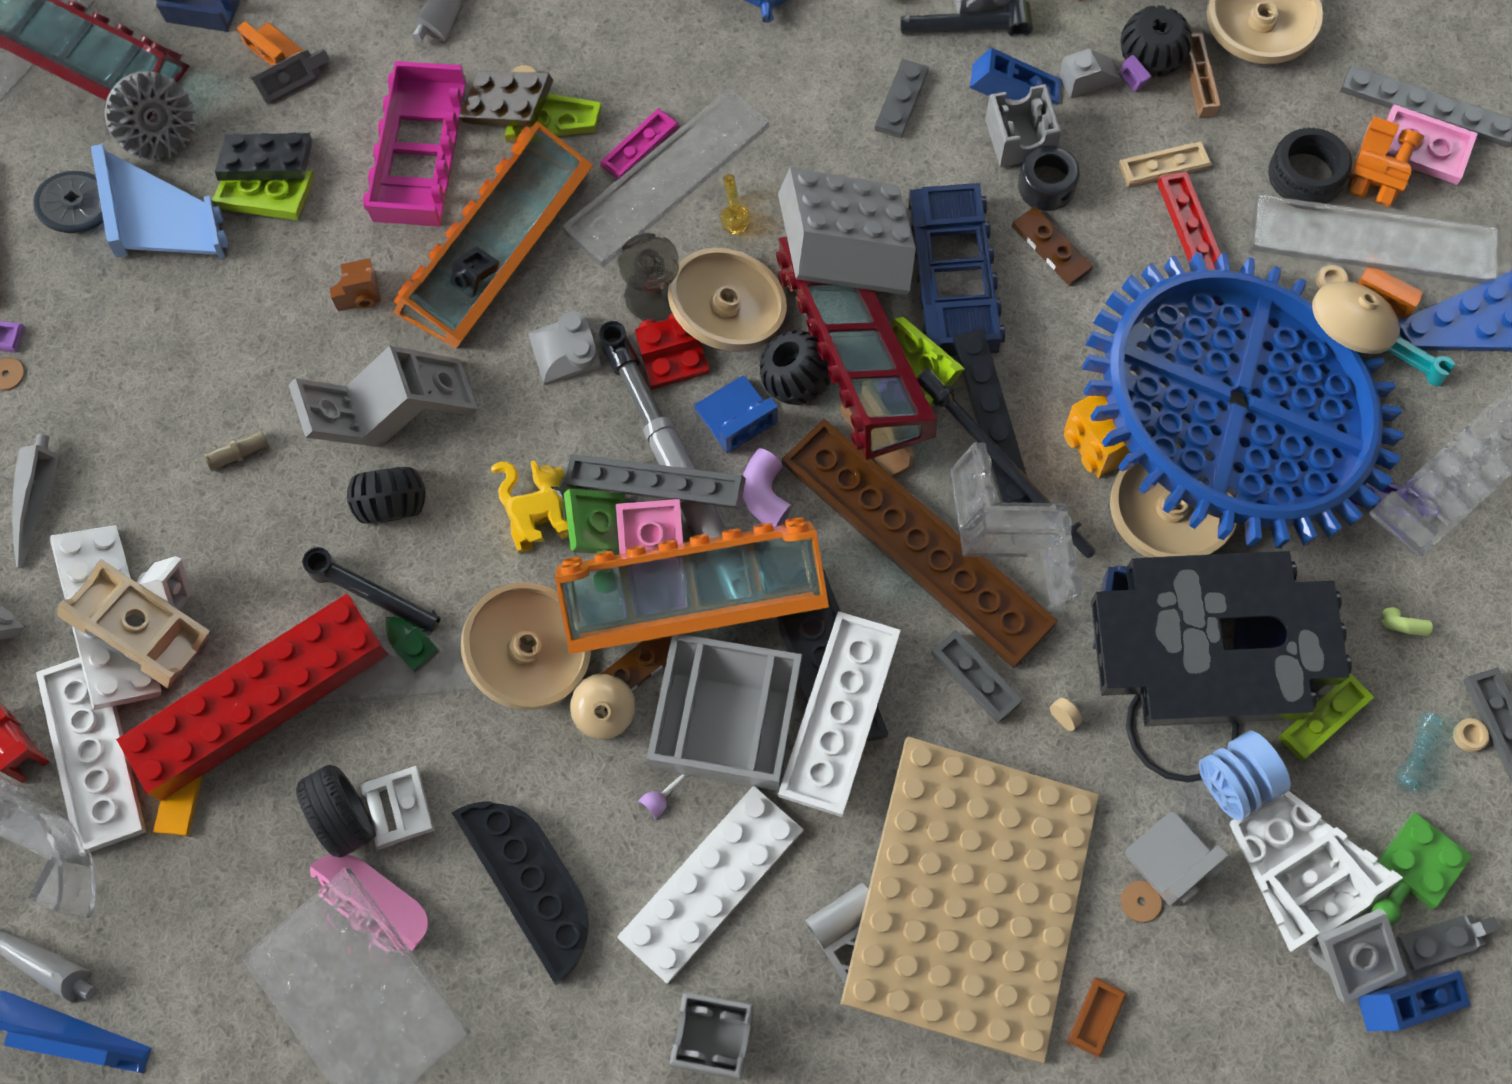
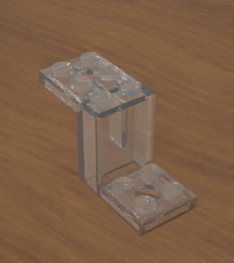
M973 443L950 469L962 554L968 557H1033L1040 604L1052 616H1055L1082 595V579L1077 571V550L1072 542V520L1068 516L1066 504L995 502L996 489L991 482V458L987 455L986 443Z

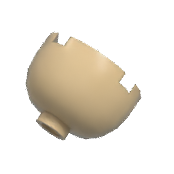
M594 674L584 679L574 690L570 702L571 717L576 727L586 736L597 740L612 739L622 734L631 724L635 714V697L629 685L620 677L608 674Z

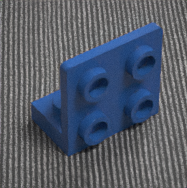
M745 376L737 378L695 404L696 412L726 453L731 452L778 423V406L771 397L763 401Z

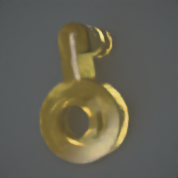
M726 174L723 177L728 207L720 215L722 228L728 233L739 234L749 228L751 224L750 214L746 207L739 205L734 175Z

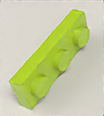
M1350 673L1348 679L1336 685L1316 703V708L1311 715L1305 719H1298L1278 738L1303 762L1370 702L1374 696Z

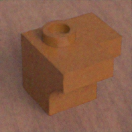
M370 258L340 264L342 277H340V281L335 286L329 288L331 299L337 311L353 307L365 309L381 301L376 271Z

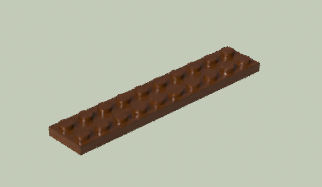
M823 419L782 458L783 466L1012 668H1015L1057 624L1058 620L878 464L872 459L865 460L862 451H857L853 443L826 419Z

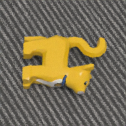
M535 460L531 461L533 480L540 491L519 496L511 494V490L518 482V471L515 465L508 461H500L491 467L492 473L504 472L506 474V478L500 485L498 493L499 499L510 519L511 536L519 554L532 550L533 542H544L541 531L536 530L535 526L546 522L552 524L561 539L569 537L568 524L565 520V501L559 489L561 481L565 477L561 467H552L549 464L538 466Z

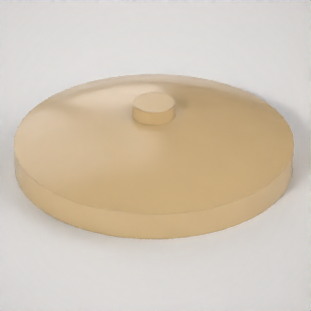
M1209 0L1207 21L1214 38L1231 54L1253 63L1277 64L1297 58L1312 46L1322 25L1323 9L1320 0Z
M707 248L688 255L675 268L668 287V301L671 311L682 328L698 341L720 350L748 351L765 345L777 334L786 315L787 303L785 292L773 272L754 257L733 249Z
M1140 463L1126 471H1119L1110 495L1111 515L1122 538L1145 557L1215 554L1226 544L1234 532L1237 523H1234L1233 531L1224 540L1218 539L1219 518L1209 514L1195 529L1190 527V517L1194 507L1182 500L1175 509L1166 513L1162 509L1165 500L1171 492L1159 483L1152 490L1144 494L1138 490L1144 478L1149 475Z
M517 582L506 584L490 591L478 601L470 612L461 636L462 659L471 680L487 697L513 709L538 710L562 701L582 681L590 662L591 651L569 654L558 592L541 584ZM572 603L575 625L577 627L587 626L581 613Z

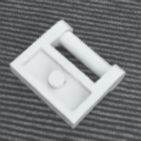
M416 766L360 785L362 795L368 801L376 833L374 843L377 850L435 831L419 769ZM386 789L397 830L390 832L379 794Z

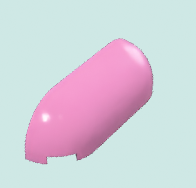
M327 855L310 866L311 878L317 877L325 890L321 896L335 909L387 948L393 951L404 948L411 952L424 938L428 927V919L423 907L361 859L352 855H346L341 858Z

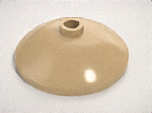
M1346 281L1331 282L1322 286L1313 298L1312 310L1320 327L1333 340L1351 350L1366 354H1378L1389 350L1399 338L1400 325L1395 311L1381 295L1366 286Z

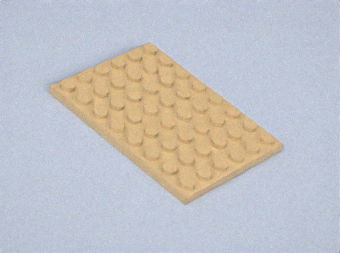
M907 737L840 1005L1041 1064L1045 1063L1099 794Z

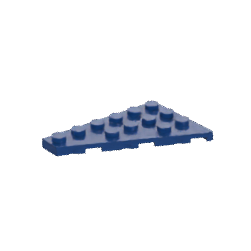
M1512 271L1400 320L1401 337L1421 350H1503L1505 352H1512Z

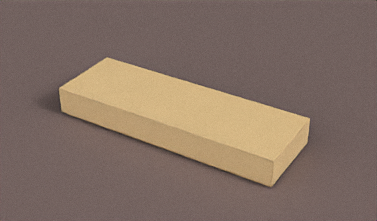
M1202 141L1119 161L1127 187L1158 181L1160 176L1182 172L1189 174L1210 169L1212 165Z

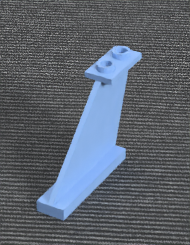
M103 144L91 146L107 243L116 258L127 256V249L218 255L219 259L225 258L224 248L229 247L225 231L219 228V224L224 223L220 207H214L210 196H205V202L111 154L105 150Z

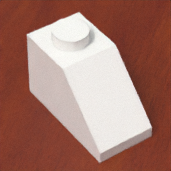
M177 556L155 562L137 580L138 584L178 610L184 606L191 595L182 559Z

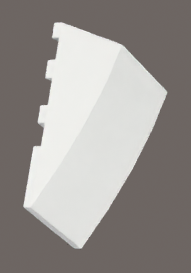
M1288 791L1272 802L1265 803L1262 801L1259 810L1250 812L1249 816L1237 821L1234 819L1230 821L1229 825L1290 952L1293 953L1315 945L1319 942L1318 936L1348 923L1368 910L1376 901L1397 885L1403 877L1394 870L1390 872L1377 862V857L1366 849L1364 851L1347 839L1348 835L1337 827H1331L1321 819L1322 816Z

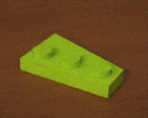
M548 94L537 121L557 137L594 133L597 129L602 105L601 102ZM507 126L505 132L506 142L517 141V137L525 127ZM538 131L533 139L547 137Z
M313 170L305 171L304 179L220 181L212 203L214 207L219 206L221 210L298 221L315 175Z
M895 318L890 324L916 378L926 368L930 367L947 387L953 385L965 368L906 318ZM922 388L930 407L934 406L932 403L933 399Z

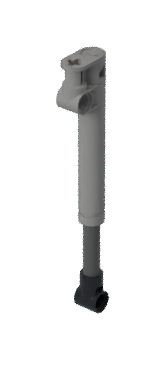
M618 321L604 323L599 329L602 350L607 355L616 375L622 377L646 425L643 428V433L658 464L695 469L671 419L663 417L638 368L640 361L626 336L625 327ZM614 337L619 338V340L615 342L608 341L609 339ZM680 501V508L694 536L708 534L709 538L722 536L721 532L725 531L726 528L713 505ZM767 540L753 543L754 551L757 550L764 553L763 557L756 559L762 593L755 595L745 544L703 552L726 601L744 598L742 604H747L767 593L791 589L788 583L782 582L776 570L778 565L770 552V545Z

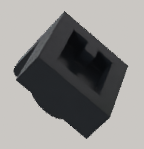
M475 247L453 261L450 283L472 298L477 295L478 283L498 271L499 261L479 247Z

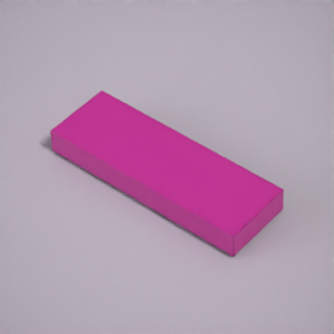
M658 108L602 159L600 166L622 182L679 129V123Z

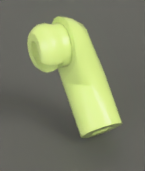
M1395 607L1386 608L1382 612L1383 620L1381 622L1386 629L1419 636H1429L1432 633L1433 625L1429 620L1400 617L1401 612Z

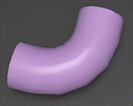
M758 449L748 462L743 474L746 478L743 499L749 512L762 524L772 523L773 527L781 526L792 508L791 504L779 498L772 490L773 480L783 465L771 452Z

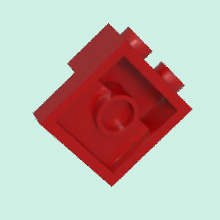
M673 313L668 316V320L656 322L654 319H648L641 322L639 328L634 329L652 390L710 374L701 342L682 328Z

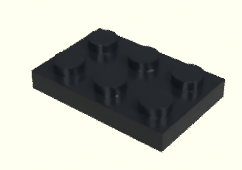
M296 132L280 134L236 133L225 135L215 169L217 180L304 179L312 144L310 133Z

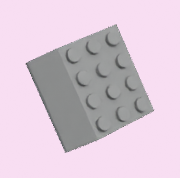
M790 167L778 192L796 279L908 295L916 247L899 185Z
M683 634L673 635L647 754L649 768L779 791L796 700L802 654Z

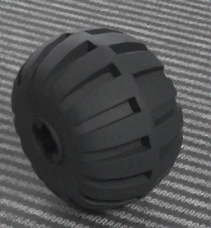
M1158 5L1157 8L1149 6L1132 15L1124 26L1120 38L1121 52L1125 60L1134 54L1151 77H1154L1156 74L1158 77L1164 76L1178 69L1187 59L1192 46V32L1187 20L1181 13L1178 14L1177 10L1173 8L1166 9V6Z
M801 330L788 331L786 334L779 335L776 341L772 340L768 345V349L764 350L760 361V375L766 390L772 397L787 404H806V401L811 402L815 400L818 394L822 395L826 390V386L830 385L831 378L828 372V366L830 365L827 360L823 361L820 357L817 347L819 341L816 336L811 337L809 332Z
M411 467L374 470L356 474L351 478L347 489V503L351 513L360 523L369 524L395 521L420 514L425 503L426 490L422 478Z

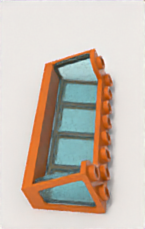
M538 121L531 129L527 126L517 137V141L510 149L514 153L509 160L505 157L501 160L494 170L498 174L493 181L487 179L479 189L478 193L482 196L476 203L471 200L461 213L465 218L460 224L454 221L445 233V236L448 238L445 244L441 246L437 243L428 255V258L431 259L428 266L424 268L420 265L411 277L413 282L408 279L393 301L397 304L393 312L394 314L455 348L459 346L593 166L592 163ZM475 247H479L497 259L499 267L498 271L478 283L477 295L471 298L450 283L452 267L455 259Z
M803 517L785 520V525L773 527L772 523H763L753 526V531L741 533V529H729L722 531V536L709 538L708 534H701L690 537V542L677 544V540H667L658 543V548L646 550L645 546L641 545L627 548L626 553L614 555L613 551H606L595 554V559L582 561L581 557L562 560L563 565H557L555 582L569 654L828 608L829 604L816 529L810 520L804 521Z

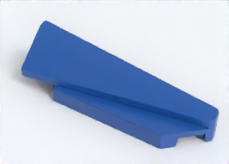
M0 991V1030L8 1031L3 1046L144 1074L151 1047L7 991Z

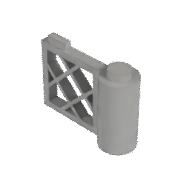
M863 883L858 884L805 919L808 929L825 952L844 984L847 978L845 970H849V966L841 965L834 951L844 944L855 946V942L850 940L858 934L869 886L866 887Z

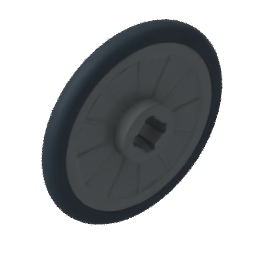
M82 171L58 173L46 179L35 192L33 199L35 214L50 229L63 233H81L95 228L104 221L97 180L93 174Z

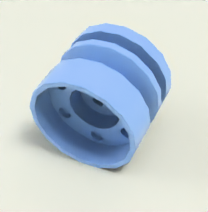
M1252 730L1230 741L1227 750L1219 748L1213 752V755H1207L1199 761V770L1204 784L1221 809L1237 821L1249 816L1250 812L1259 810L1262 801L1265 803L1272 802L1287 793L1291 787L1287 769L1276 750L1265 738Z

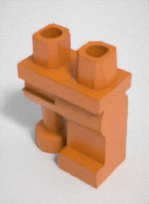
M1374 116L1368 124L1349 178L1352 180L1348 194L1364 198L1370 185L1380 189L1374 203L1390 207L1397 196L1406 188L1412 170L1409 162L1413 149L1421 147L1425 136L1413 130L1402 129L1398 137V142L1402 145L1396 157L1388 156L1387 153L1400 125Z

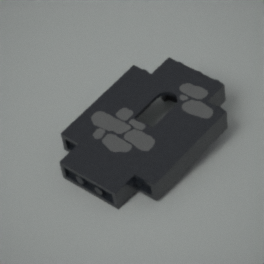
M1290 551L1132 558L1126 567L1128 590L1098 591L1091 599L1101 696L1141 694L1145 727L1305 719L1316 708L1317 699L1315 692H1318L1326 685L1341 684L1349 678L1352 670L1351 658L1346 654L1344 645L1347 637L1346 626L1341 622L1339 614L1342 599L1340 592L1336 591L1334 580L1295 582L1297 579V566L1294 561H1291ZM1271 617L1279 620L1287 632L1285 643L1279 647L1224 650L1220 619Z

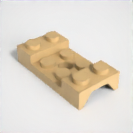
M102 559L96 564L82 587L70 599L62 600L58 605V617L84 634L90 631L141 665L140 671L166 688L173 683L200 651L210 634V630ZM130 615H139L143 618L144 624L139 627H132L126 623L125 619Z

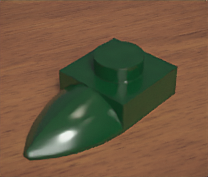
M386 617L385 628L389 643L414 673L440 652L418 626L404 619Z

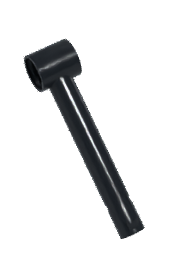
M1013 0L1006 5L1005 11L910 16L909 14L900 17L901 34L1007 28L1008 34L1014 37L1013 34H1025V36H1028L1033 31L1031 7L1027 0Z
M311 548L303 556V567L314 581L318 583L330 581L411 622L413 625L421 628L422 632L433 634L432 627L434 623H440L441 617L434 610L430 612L419 607L417 604L337 564L324 548ZM319 561H327V564L323 569L318 571L314 570V566L316 565V563H318Z

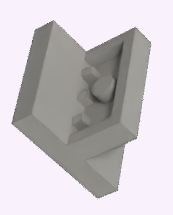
M1380 909L1318 936L1319 945L1308 949L1313 962L1330 974L1337 997L1345 1004L1406 976L1387 913Z

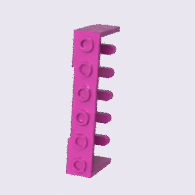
M395 61L393 72H389L388 75L389 93L383 99L384 117L383 120H379L378 124L379 142L378 144L375 143L373 148L375 162L374 167L370 168L368 173L369 191L365 192L363 197L364 209L368 211L372 222L441 226L460 122L459 115L462 110L467 84L462 65ZM401 120L443 122L439 145L397 142ZM394 153L437 156L433 179L390 176Z

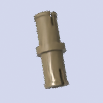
M260 429L241 439L228 440L229 444L208 453H203L212 472L236 460L240 463L244 461V457L264 448H269V445Z

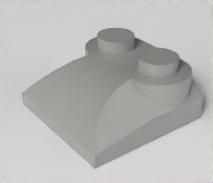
M575 311L568 312L561 316L558 322L528 333L544 385L601 369L598 353L585 314Z

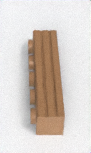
M1193 33L1191 51L1185 60L1198 116L1199 118L1216 117L1221 104L1202 33Z

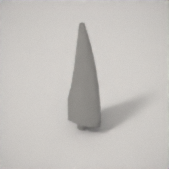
M427 0L417 17L412 35L413 39L417 42H422L424 37L427 36L443 42L446 41L459 14L463 0Z
M37 434L35 445L25 446L18 450L12 497L13 546L17 568H23L35 526L55 479L59 454L48 450L50 437L44 434ZM32 484H35V485H34V488H33V491H32L30 504H29V497H30V493H31Z
M0 931V955L24 974L70 1002L74 1001L77 994L87 1000L94 995L96 988L86 982L91 971L49 949Z

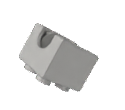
M1046 84L1030 87L1029 94L1015 102L1006 100V92L989 96L985 121L1000 167L1023 163L1025 157L1032 150L1039 147H1058L1062 132Z
M683 992L679 1027L669 1065L674 1069L742 1081L754 1015V1005Z

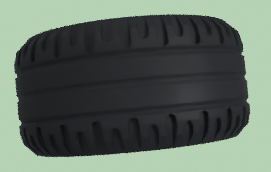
M1314 127L1300 128L1287 134L1277 145L1269 164V180L1276 193H1279V196H1282L1283 199L1290 201L1292 204L1294 203L1301 207L1322 206L1335 199L1342 191L1352 170V157L1347 145L1333 133ZM1296 154L1314 155L1328 165L1332 176L1322 180L1306 178L1293 169L1288 157Z
M326 765L298 782L296 795L302 812L315 836L329 854L339 858L345 857L372 840L374 831L368 813L356 790L337 766Z

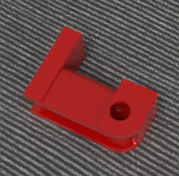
M0 703V772L24 783L27 777L18 767L21 762L29 757L45 766L49 763V760L36 748L10 710Z

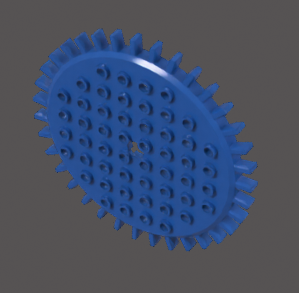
M1201 252L1193 255L1188 263L1191 272L1185 273L1177 257L1171 256L1164 266L1169 276L1167 279L1162 276L1153 263L1149 264L1141 275L1150 288L1148 289L1133 275L1129 276L1121 288L1134 302L1132 303L1116 290L1113 291L1105 304L1121 315L1122 318L1120 319L1104 309L1100 310L1093 324L1112 333L1110 337L1094 330L1092 331L1085 345L1106 354L1105 357L1089 354L1082 364V370L1103 374L1104 380H1090L1084 389L1085 395L1106 396L1107 405L1097 406L1090 417L1092 421L1113 419L1117 429L1111 430L1102 443L1104 447L1114 446L1121 442L1126 444L1130 453L1125 456L1118 466L1122 472L1140 463L1146 472L1149 473L1138 489L1142 494L1152 490L1159 483L1171 492L1165 500L1162 510L1169 513L1180 504L1181 500L1194 507L1189 526L1194 529L1203 522L1207 514L1219 518L1218 539L1224 540L1233 531L1234 523L1245 525L1246 544L1253 547L1262 538L1261 527L1270 528L1275 548H1282L1290 541L1287 528L1289 526L1295 527L1303 546L1309 545L1317 537L1311 523L1314 520L1317 521L1327 538L1333 537L1342 529L1332 513L1333 510L1341 516L1349 527L1352 526L1363 514L1348 499L1349 497H1352L1367 511L1380 500L1363 483L1366 482L1382 492L1391 484L1393 478L1375 468L1374 465L1377 464L1391 470L1400 461L1401 456L1381 448V443L1395 446L1403 438V432L1383 426V421L1393 422L1402 413L1401 407L1381 405L1380 397H1386L1396 387L1395 383L1375 382L1371 375L1385 363L1383 357L1364 361L1360 352L1339 344L1320 327L1313 314L1312 303L1301 296L1305 290L1306 280L1301 278L1289 290L1278 284L1281 274V268L1275 266L1265 279L1254 276L1255 261L1254 258L1250 257L1242 265L1240 272L1231 271L1227 253H1221L1215 261V270H1207ZM1236 391L1244 394V401L1249 405V408L1241 407L1235 402L1231 405L1229 403L1231 392ZM1233 467L1237 468L1240 473L1236 472Z

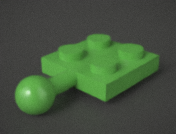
M568 489L564 493L571 552L597 554L613 551L614 555H619L616 504L626 503L625 494ZM611 568L598 570L594 576L593 583L599 592L608 594L616 590L619 578L617 573Z
M1414 812L1377 860L1390 872L1394 870L1403 879L1396 885L1388 898H1381L1374 903L1372 911L1377 909L1387 913L1390 925H1394L1401 917L1400 905L1409 893L1431 910L1436 908L1470 861L1472 855Z

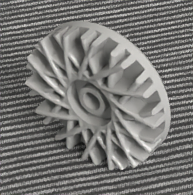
M141 71L124 77L113 87L105 105V121L110 135L122 149L140 159L146 158L149 161H153V159L159 161L162 157L171 158V153L177 155L178 153L175 149L179 146L186 148L185 141L190 142L191 140L188 138L190 132H195L192 125L196 124V121L193 119V113L196 114V110L192 108L194 103L189 100V93L184 91V87L175 80L161 73ZM152 111V116L147 120V114Z

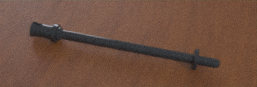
M930 367L920 373L917 380L920 386L933 399L932 403L935 407H945L1063 533L1059 541L1062 543L1068 539L1086 558L1093 557L1095 554L1094 548L1077 531L1082 524L1076 522L1072 525L956 402L953 394L954 389L951 386L947 387Z

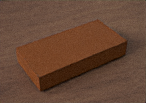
M1094 977L1069 1034L1067 1043L1100 1058L1127 993Z

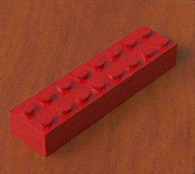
M346 593L116 740L145 792L163 801L378 663L389 654L358 605Z

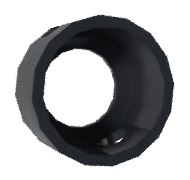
M1042 146L1032 150L1025 157L1019 175L1018 190L1022 199L1032 208L1035 206L1041 211H1055L1065 207L1072 200L1080 176L1079 164L1071 153L1057 146ZM1051 166L1061 170L1067 177L1061 182L1049 184L1037 178L1034 168Z

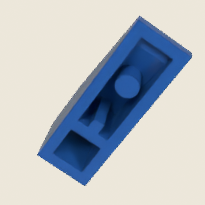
M990 48L972 64L970 88L987 96L1006 92V99L1021 100L1029 94L1030 87L1046 84L1052 104H1059L1062 79L1001 51Z
M1461 970L1379 988L1358 998L1367 1031H1400L1470 1006Z

